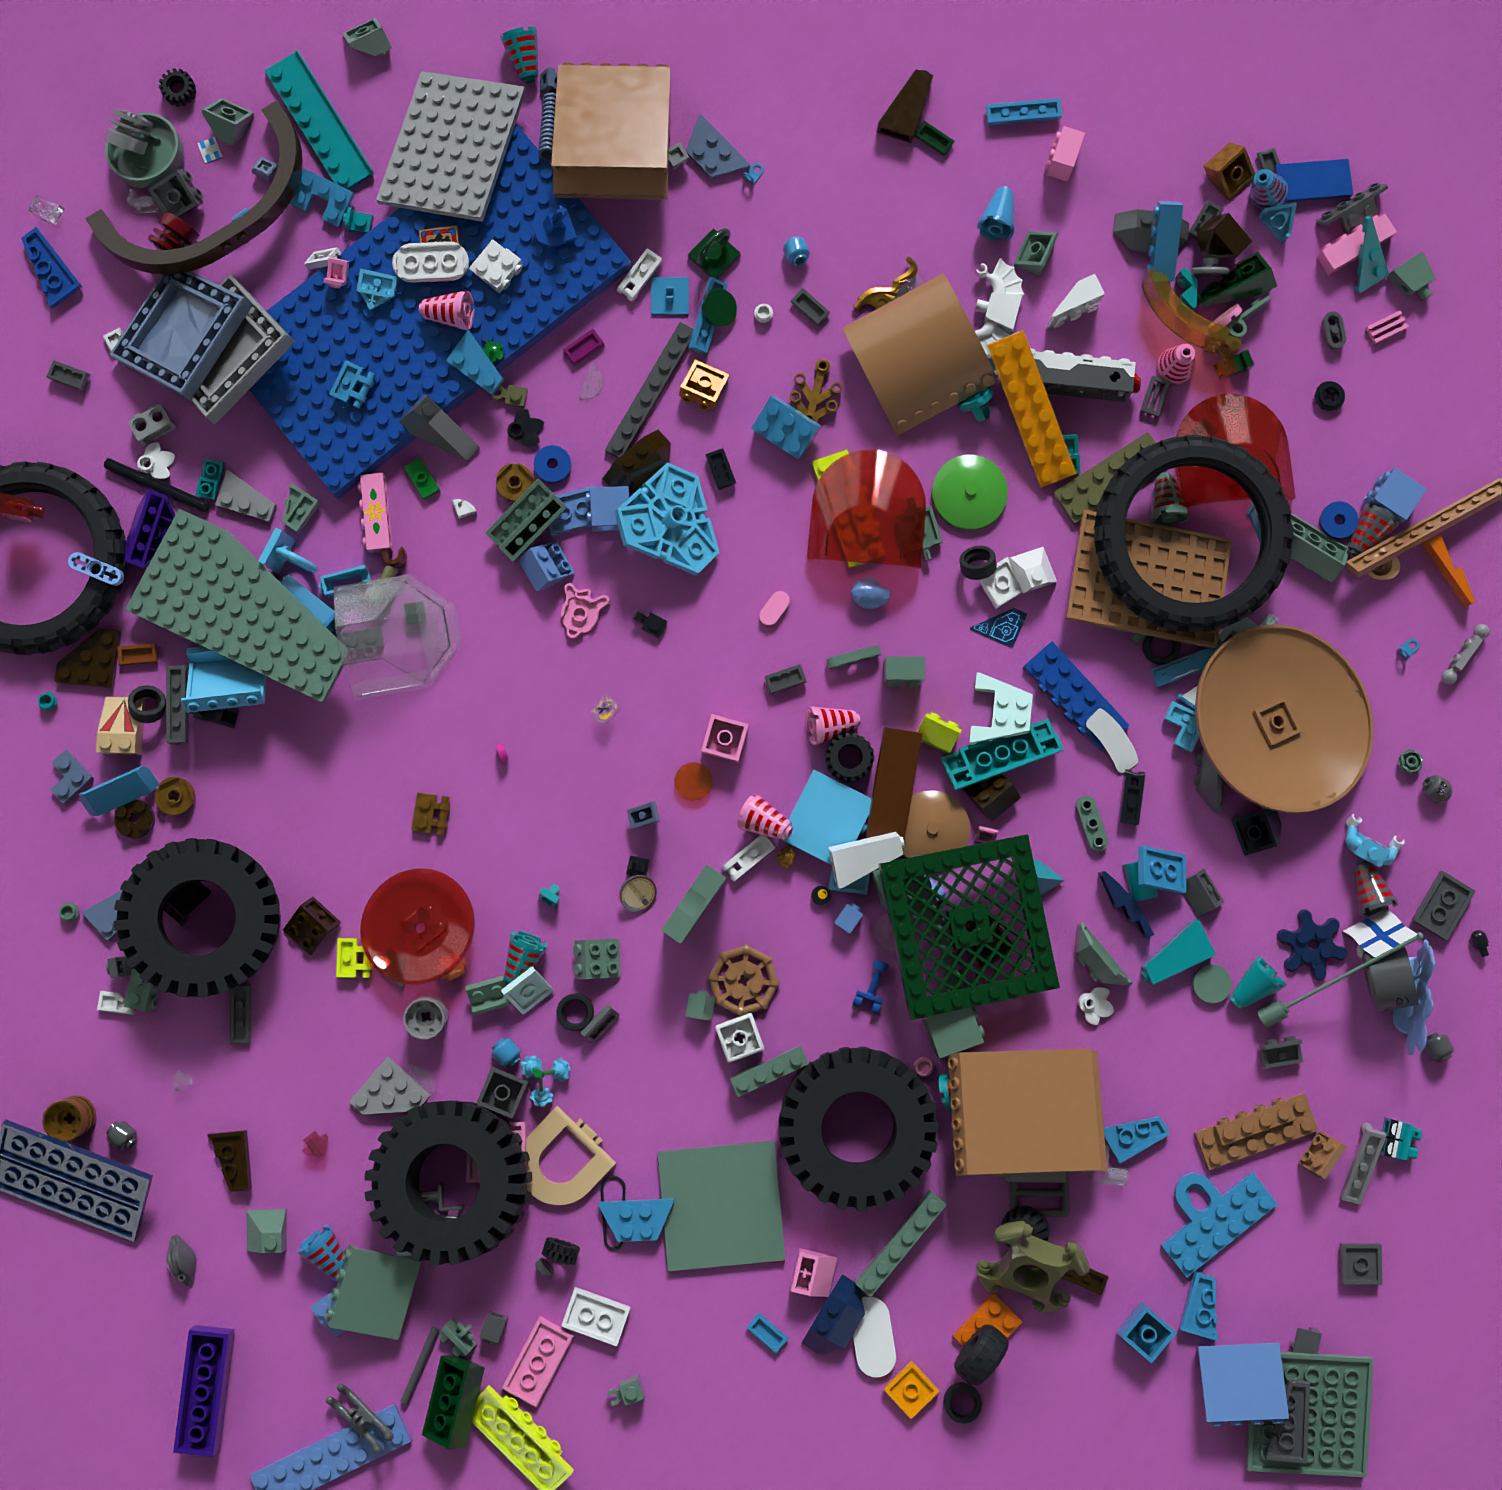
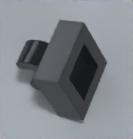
M630 855L626 874L646 876L649 859Z

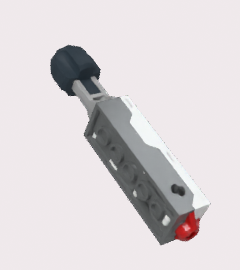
M1030 348L1047 394L1126 402L1132 393L1140 391L1141 378L1135 373L1136 362H1130L1129 359L1111 360V357L1107 356L1092 358L1093 356L1088 354L1074 356L1073 353L1069 352L1055 354L1051 350L1036 352L1035 349ZM986 354L996 376L999 378L991 355Z

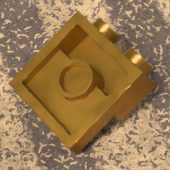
M695 360L680 387L679 396L686 403L694 402L702 410L710 409L713 411L729 379V374Z

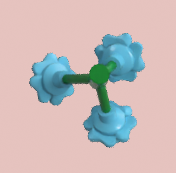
M536 1055L525 1057L524 1061L520 1063L522 1068L521 1074L525 1075L526 1078L537 1077L539 1088L531 1092L530 1101L534 1103V1106L545 1107V1105L552 1103L554 1095L549 1091V1088H543L542 1079L544 1076L552 1074L554 1079L564 1082V1080L569 1079L570 1066L567 1061L558 1058L553 1061L551 1070L543 1072L541 1059H537Z

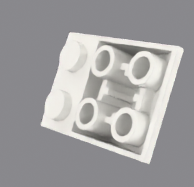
M1095 274L1075 284L1052 314L1046 326L1047 329L1050 327H1060L1064 324V321L1068 319L1073 321L1079 318L1082 313L1086 311L1091 313L1098 308L1097 306L1101 303L1105 293Z

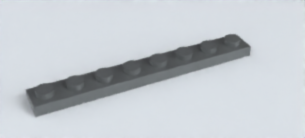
M679 322L605 448L606 452L619 458L629 449L686 352L694 330L693 328Z

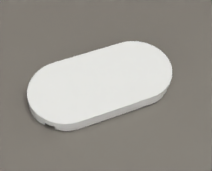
M456 242L409 243L401 246L395 252L392 266L400 279L410 283L453 281L461 278L467 272L469 257L465 249Z
M864 1296L862 1300L865 1315L853 1334L856 1359L860 1369L866 1375L882 1377L893 1369L896 1362L890 1314L882 1300L875 1296Z

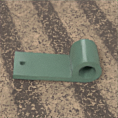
M1268 295L1263 300L1257 299L1251 304L1252 307L1231 321L1222 335L1223 341L1227 345L1235 346L1241 341L1247 332V325L1244 321L1262 310L1271 299Z

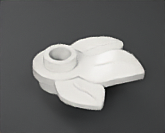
M155 442L146 447L144 455L137 462V466L143 473H150L156 479H165L171 475L167 467L171 466L174 462L175 455L168 451H161L160 444ZM146 462L151 463L149 467H145Z
M1097 987L1091 993H1084L1079 997V1008L1084 1011L1085 1019L1088 1023L1098 1025L1100 1017H1108L1114 1013L1112 1004L1107 1001L1110 993L1109 989Z

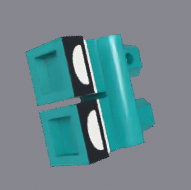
M1385 1117L1382 1132H1385L1386 1136L1397 1138L1398 1140L1386 1138L1380 1155L1407 1160V1158L1417 1159L1419 1151L1417 1148L1410 1147L1411 1139L1420 1141L1422 1131L1414 1128V1125Z

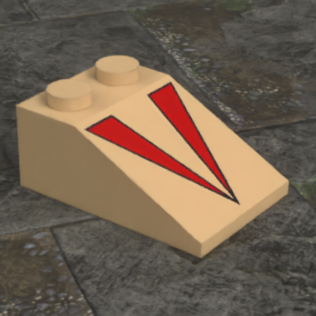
M128 697L105 698L97 731V753L142 755L144 723L134 720L129 714ZM145 698L136 701L135 706L137 709L145 711Z

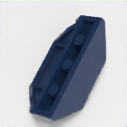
M843 1274L841 1275L802 1341V1344L817 1354L845 1349L865 1315L860 1288L853 1280Z

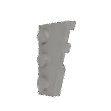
M229 470L226 471L215 503L217 507L269 523L272 521L277 506Z

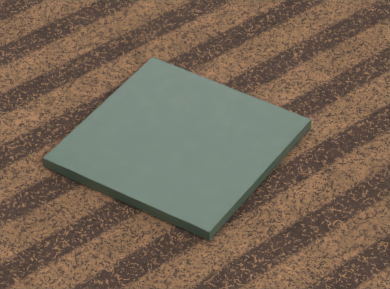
M774 1140L658 1151L662 1199L674 1198V1203L664 1224L668 1271L785 1260Z

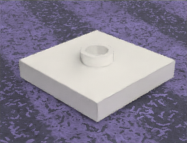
M1008 557L997 563V569L994 574L988 578L978 580L996 609L1022 593Z

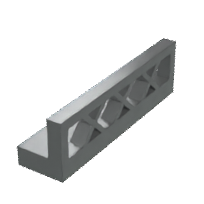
M185 665L166 666V743L173 745L188 743V713L181 701V698H186L188 666Z

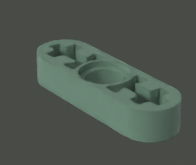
M879 645L828 658L826 662L828 669H834L882 654Z

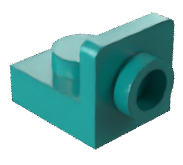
M348 207L347 213L343 215V224L349 232L366 234L371 230L374 217L371 214L354 212L352 208Z

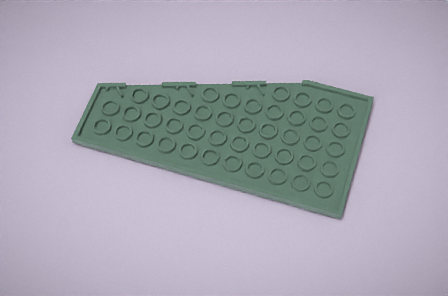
M181 509L176 513L125 608L126 611L324 704L351 654V651L280 583L269 570L258 562L229 531Z

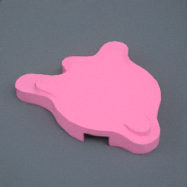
M567 583L564 586L566 600L561 609V619L566 627L567 636L571 639H576L579 635L589 632L596 626L600 611L609 605L610 599L606 595L591 599V591L589 589L577 590L573 584Z

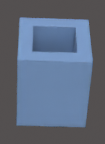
M851 903V905L846 904L833 923L850 934L863 916L860 912L861 908L854 903Z

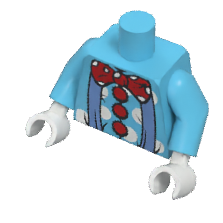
M1352 814L1346 821L1348 826L1346 847L1357 856L1378 867L1391 865L1405 841L1398 842L1396 840L1397 836H1394L1389 843V847L1371 839L1357 831L1356 827L1362 822V819L1359 817L1356 820L1354 814Z

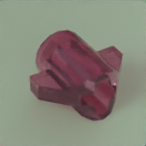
M314 1131L303 1139L307 1145L302 1150L305 1155L320 1157L326 1152L328 1143L326 1133L320 1137Z

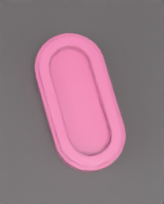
M777 591L771 596L760 611L759 618L762 624L772 626L779 620L790 603L787 593Z

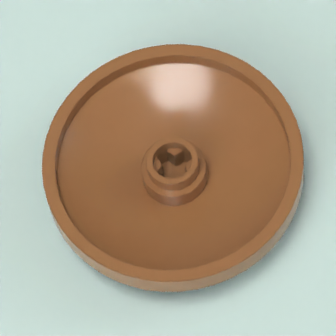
M923 791L912 796L904 840L905 848H902L903 855L906 858L967 846L970 838V821L967 812L958 800L940 791Z

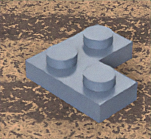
M65 750L52 762L64 777L50 790L63 804H66L94 777L69 750Z

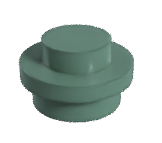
M72 902L64 903L59 909V916L66 922L74 921L79 916V908Z

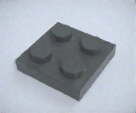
M1340 1243L1341 1283L1343 1285H1383L1382 1245L1379 1243Z

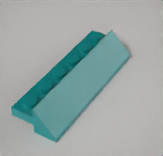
M1045 719L1034 724L1030 722L1029 733L1007 738L992 739V741L977 742V744L962 747L958 752L942 757L941 762L949 782L956 791L1062 752L1064 749L1049 719Z

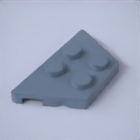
M700 114L686 148V153L711 180L719 178L721 175L733 174L734 171L740 169H749L750 164Z

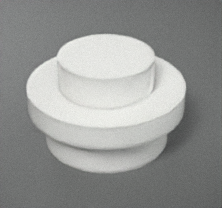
M768 304L758 305L754 311L756 320L761 323L769 322L773 317L772 308Z

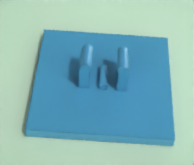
M651 277V315H689V277Z

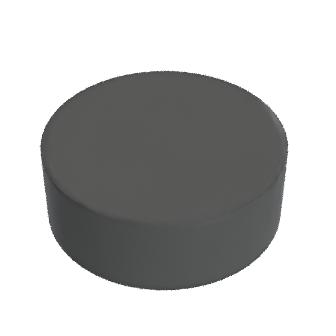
M541 1257L535 1263L537 1270L544 1277L548 1278L554 1273L553 1267L546 1259Z

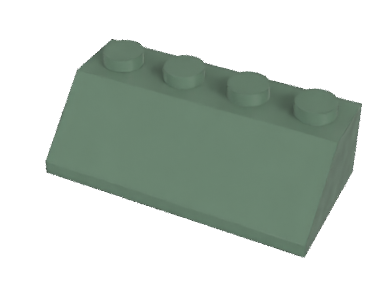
M1293 513L1290 514L1294 531L1290 559L1296 560L1304 568L1316 572L1322 579L1333 582L1345 567L1350 550L1344 544Z

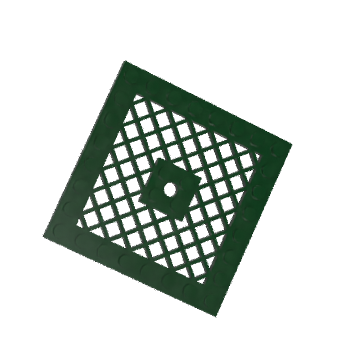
M1028 834L878 864L910 1020L1060 988ZM1000 860L996 867L989 862ZM1004 862L1011 866L1007 875L1000 871ZM981 864L978 870H975L971 865ZM985 866L993 870L989 878L981 874ZM963 867L960 874H957L952 870ZM967 869L975 874L971 882L963 878ZM945 871L941 878L933 874L936 872ZM949 873L956 878L952 886L944 881ZM1013 873H1015L1016 881L1011 878ZM996 874L1004 878L1000 886L993 882ZM926 875L922 882L915 877ZM930 877L938 882L933 890L926 885ZM978 878L986 882L982 890L974 885ZM911 881L919 885L915 894L907 889ZM960 881L967 885L963 894L956 890ZM1008 881L1015 886L1011 894L1004 890ZM941 885L949 889L945 897L937 893ZM990 885L997 890L993 898L985 893ZM923 888L931 893L926 901L918 897ZM971 889L978 893L975 901L967 897ZM1017 892H1019L1020 900L1015 897ZM906 893L912 897L909 903L907 901ZM952 893L960 897L956 905L948 901ZM1001 893L1008 897L1004 906L996 901ZM934 896L942 901L938 909L930 905ZM982 897L990 901L987 907L985 903L978 904ZM916 900L923 904L919 913L911 908ZM964 900L971 904V906L960 908ZM1012 901L1019 905L1015 913L1008 909ZM945 904L952 908L946 911L947 916L941 912ZM993 905L1001 909L997 917L989 912ZM927 908L934 912L930 921L922 916ZM1021 911H1023L1024 920L1019 917ZM1005 912L1012 916L1008 925L1000 920ZM910 913L916 916L913 923L911 921ZM938 916L946 920L941 929L934 924ZM988 917L991 918L992 920H994V922L992 923L991 927H990V924H989V919H988ZM919 920L927 924L923 932L915 928ZM969 920L974 924V929L971 932L965 928V924ZM1016 920L1023 924L1019 933L1011 928ZM997 924L1005 928L1001 936L993 932ZM948 925H949V928H950V933H951V935H949L948 933L945 932V930L947 929ZM931 927L939 932L934 940L926 936ZM1026 930H1027L1028 939L1023 936V934H1024V932H1025ZM914 932L920 936L917 942L915 941ZM1008 932L1016 936L1012 944L1005 940ZM942 935L950 940L945 948L938 944ZM992 936L998 940L993 948L986 944L993 942ZM923 939L931 943L927 952L919 948ZM1020 939L1027 943L1023 952L1016 948ZM1002 943L1009 947L1005 955L997 951ZM952 945L954 949H960L956 956L949 951ZM979 945L975 952L968 948ZM935 947L942 951L938 960L930 955ZM983 947L990 951L986 960L979 955ZM1029 950H1031L1032 958L1027 955ZM965 951L972 955L968 964L960 959ZM1013 951L1020 955L1016 963L1008 959ZM918 952L924 955L921 961L919 960ZM946 955L954 959L949 968L942 963ZM994 955L1002 959L998 967L990 963ZM976 958L984 963L979 972L971 967ZM1024 958L1031 963L1027 971L1020 967ZM927 959L935 963L931 971L923 967ZM957 963L965 967L961 975L953 971ZM1005 963L1013 967L1009 975L1001 971ZM939 966L947 971L942 980L934 975ZM987 966L995 971L990 979L983 975ZM969 970L976 974L972 983L964 979ZM1017 970L1024 974L1022 976L1013 977ZM922 971L928 975L925 981L923 980ZM950 974L958 979L953 987L946 983ZM998 974L1006 978L1003 980L995 981ZM932 978L939 982L935 991L927 987ZM980 978L987 982L984 984L976 985ZM961 982L969 986L966 988L958 989ZM943 986L950 990L939 993Z

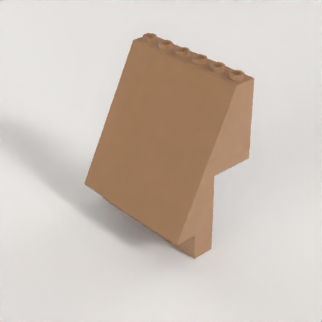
M570 62L558 65L551 163L553 169V195L555 198L668 200L671 67H667L665 64H657L656 67L649 66L648 64L630 66V64L621 63L619 66H611L609 63L593 66L592 63L574 65Z
M1089 1048L964 1052L948 1055L956 1176L1107 1171L1097 1051H1092Z

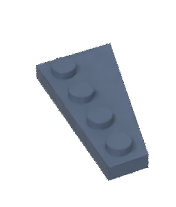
M122 890L82 912L107 941H110L118 933V931H114V921L117 920V910H114L116 900H120Z

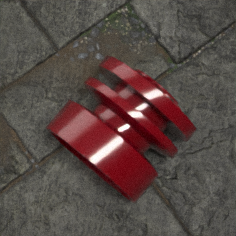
M165 212L159 221L164 231L154 228L153 232L157 236L150 234L147 239L157 250H173L185 247L184 243L187 245L194 244L200 235L180 218Z

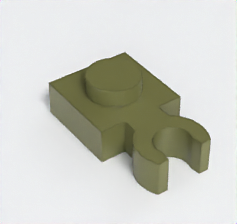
M509 385L508 390H505L502 386H499L497 390L501 391V394L499 396L493 395V399L496 401L506 399V405L524 408L528 389Z

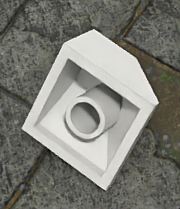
M1044 547L1009 558L1023 594L1057 582Z

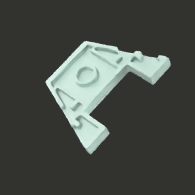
M977 672L975 691L995 693L992 727L971 726L970 745L987 740L992 741V739L1007 738L1029 733L1033 694Z

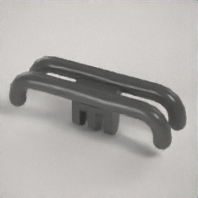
M344 1384L337 1385V1390L344 1394L358 1409L351 1408L348 1411L338 1400L331 1396L326 1398V1403L332 1406L373 1448L375 1454L382 1453L383 1448L367 1429L373 1423L387 1441L393 1440L394 1434L350 1388Z

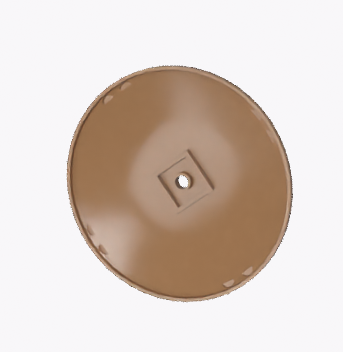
M1278 624L1261 625L1246 629L1229 638L1213 653L1206 663L1196 692L1195 714L1197 729L1211 764L1224 781L1238 794L1261 807L1273 811L1306 813L1333 804L1356 785L1371 755L1374 732L1373 716L1367 693L1356 671L1331 644L1313 633L1297 627ZM1274 717L1279 719L1280 726L1274 724Z

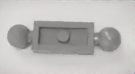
M1477 625L1474 628V636L1467 638L1461 645L1462 650L1460 653H1456L1450 660L1452 664L1441 675V679L1445 684L1451 685L1457 681V672L1464 668L1483 641L1482 639L1489 636L1490 629L1487 625Z

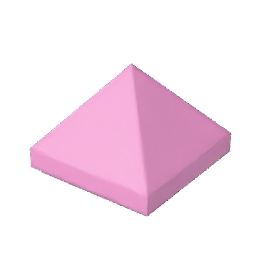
M979 826L974 841L981 843L995 841L998 831L990 827Z

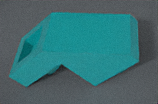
M1184 267L1178 273L1176 279L1179 286L1185 288L1186 291L1179 297L1177 302L1179 307L1190 315L1197 306L1198 280Z

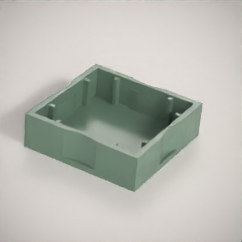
M706 864L661 931L680 944H683L726 882V877Z

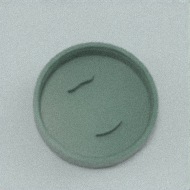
M143 112L137 114L153 123L152 128L143 126V129L151 132V134H141L140 137L148 142L145 155L108 142L105 145V155L110 168L121 181L136 188H150L178 170L184 153L182 139L173 125L166 118L158 114Z

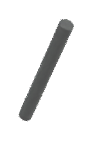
M432 1326L400 1400L403 1404L407 1405L438 1334L439 1328Z

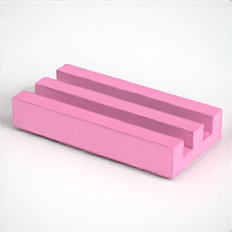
M1401 310L1365 328L1373 344L1379 343L1409 327L1404 322L1405 318L1401 316ZM1394 318H1397L1396 321H1394V322H1392V323H1390V324H1388V325H1386V326H1384V327H1382V328H1380V329H1378V330L1372 332V329H1374V328H1376V327H1378V326H1380V325H1382V324H1384V323H1386V322H1388V321H1390V320H1392V319H1394ZM1398 324L1401 325V327L1378 338L1375 337V335Z

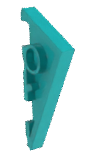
M1370 216L1365 217L1362 232H1365L1364 242L1360 244L1359 265L1357 267L1359 280L1358 286H1355V292L1359 294L1389 276L1375 225Z

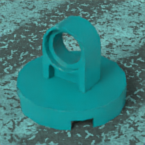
M990 386L958 403L957 406L960 411L972 410L978 421L987 420L990 418V409L987 402L992 398L994 392Z

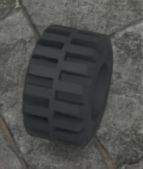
M845 733L833 739L828 746L825 759L827 769L832 773L831 775L840 781L856 782L864 778L871 770L874 761V750L871 748L870 742L866 741L865 737L857 735V733ZM845 747H854L861 754L860 764L853 769H847L839 763V752Z

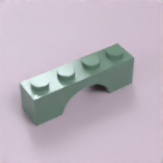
M798 1045L765 1063L730 1077V1081L737 1096L740 1097L808 1065L809 1062L801 1045Z

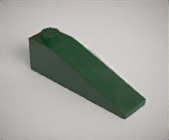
M1256 252L1239 261L1233 271L1222 274L1223 278L1220 281L1212 282L1197 294V300L1202 307L1267 293L1277 287L1272 268L1261 254Z

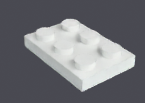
M575 1287L561 1326L617 1346L631 1307Z

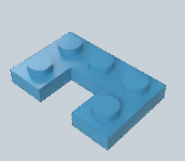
M303 168L298 187L290 204L307 212L314 195L329 201L322 219L341 228L343 215L347 213L355 193Z

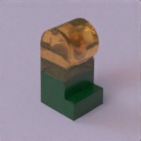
M1247 349L1240 354L1229 357V359L1216 363L1214 368L1219 380L1249 371L1255 364Z

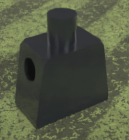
M223 708L190 712V714H194L193 717L196 719L235 729L239 710Z

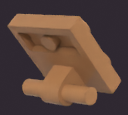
M1319 1131L1308 1149L1302 1154L1298 1163L1311 1171L1315 1176L1326 1179L1347 1146Z

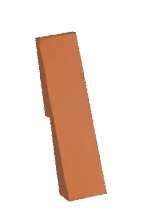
M1441 534L1420 543L1462 605L1466 607L1475 603L1476 601L1463 568L1454 569Z

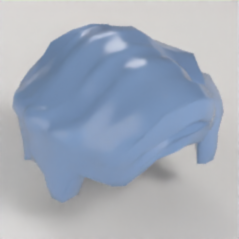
M872 577L856 580L850 591L853 601L863 609H874L885 605L889 601L891 594L889 588L881 586Z

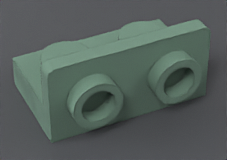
M503 975L465 986L472 1005L473 1015L503 1008L511 1004L501 991L507 986Z

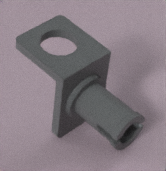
M443 1182L438 1183L437 1191H420L421 1197H428L423 1198L425 1203H438L439 1211L461 1210L464 1208V1204L453 1207L452 1205L444 1206Z

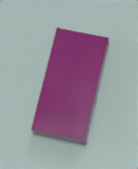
M593 328L564 348L563 352L573 366H575L603 347L604 342Z

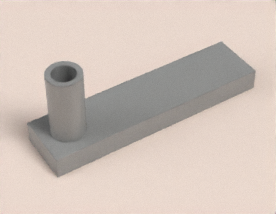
M1364 1123L1361 1126L1363 1136L1340 1194L1341 1200L1361 1205L1386 1139L1385 1132L1374 1130L1370 1123Z

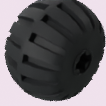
M1031 1206L1015 1207L1008 1211L1002 1220L1001 1225L1025 1221V1223L1033 1227L1032 1236L1047 1242L1049 1240V1224L1045 1216L1041 1215L1040 1211L1036 1208L1033 1209Z

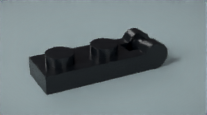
M1125 769L1118 822L1139 825L1145 772L1139 771L1135 773L1132 770ZM1131 780H1137V786L1131 785Z

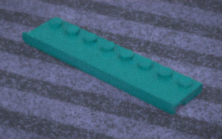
M298 50L264 70L335 184L351 190L369 176L370 178L373 177L374 172Z

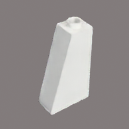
M896 832L828 847L836 886L839 889L878 869L879 863L890 862L903 855L902 848H905L903 837H900Z

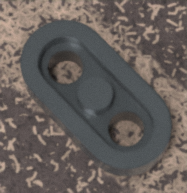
M1332 311L1327 313L1322 319L1325 342L1328 348L1338 350L1346 343L1343 319L1338 312ZM1332 339H1336L1337 343H1333Z

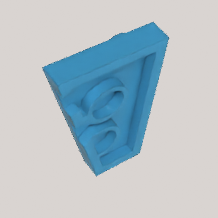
M467 330L446 361L494 395L504 379L475 340L472 333Z
M1197 1271L1194 1272L1179 1329L1218 1341V1334L1216 1333L1215 1277Z

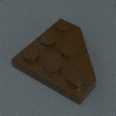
M105 629L96 631L57 662L54 682L114 688L121 632Z

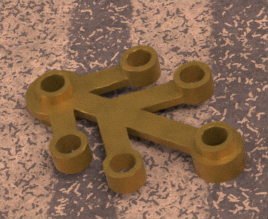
M820 359L815 364L817 375L812 392L805 382L806 377L804 374L798 373L794 377L795 384L800 387L809 402L808 410L801 402V394L798 391L790 393V401L795 404L798 411L807 417H811L817 423L821 417L828 413H834L838 405L836 401L830 400L827 402L826 407L815 412L816 406L833 395H839L842 391V385L835 382L831 385L830 389L820 394L824 376L830 371V363L825 359ZM820 364H825V365H826V368H825V369H821V368L819 367V365H820ZM802 377L803 381L798 382L796 379ZM838 386L840 390L834 391L833 387ZM798 395L799 398L797 400H793L792 396ZM829 404H834V405H835V408H834V409H830V408L828 407V405H829Z

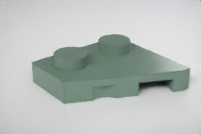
M290 482L288 486L290 492L285 502L286 510L283 513L282 522L300 534L321 502Z

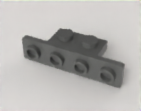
M1378 182L1371 184L1368 187L1369 189L1356 193L1349 201L1339 203L1334 210L1324 212L1321 215L1322 217L1316 220L1317 224L1327 226L1339 219L1343 232H1351L1355 227L1364 223L1365 217L1379 215L1374 197L1387 190L1388 186Z

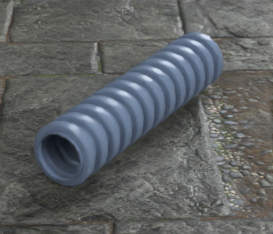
M546 93L543 96L539 156L544 160L552 159L556 94Z

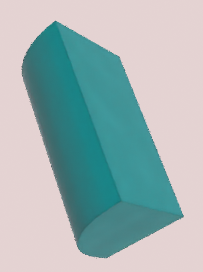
M1138 861L1122 865L1130 896L1135 902L1158 897L1157 889L1138 885Z

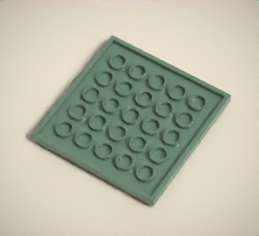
M1280 1351L1285 1389L1288 1379L1310 1382L1307 1463L1266 1460L1265 1455L1275 1424H1272V1420H1264V1424L1252 1425L1251 1421H1248L1247 1471L1367 1477L1374 1359L1371 1356L1307 1354Z

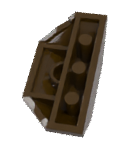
M659 429L642 437L613 463L602 480L609 487L628 486L629 493H635L639 488L642 489V485L667 462L670 463L671 443Z

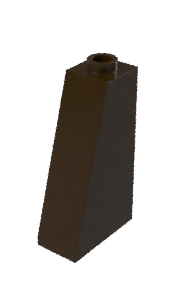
M917 69L913 72L880 119L876 133L912 144L932 83V74L926 70Z

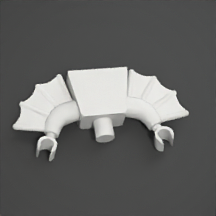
M1002 258L998 260L992 274L988 273L987 265L983 263L980 266L985 271L980 272L976 269L977 276L979 278H987V281L993 287V293L990 295L989 302L978 299L975 311L985 313L983 321L985 324L982 329L976 330L975 333L986 354H990L987 347L988 344L1012 335L1022 296L1025 295L1021 288L1023 280L1016 275L1015 267L1005 264Z

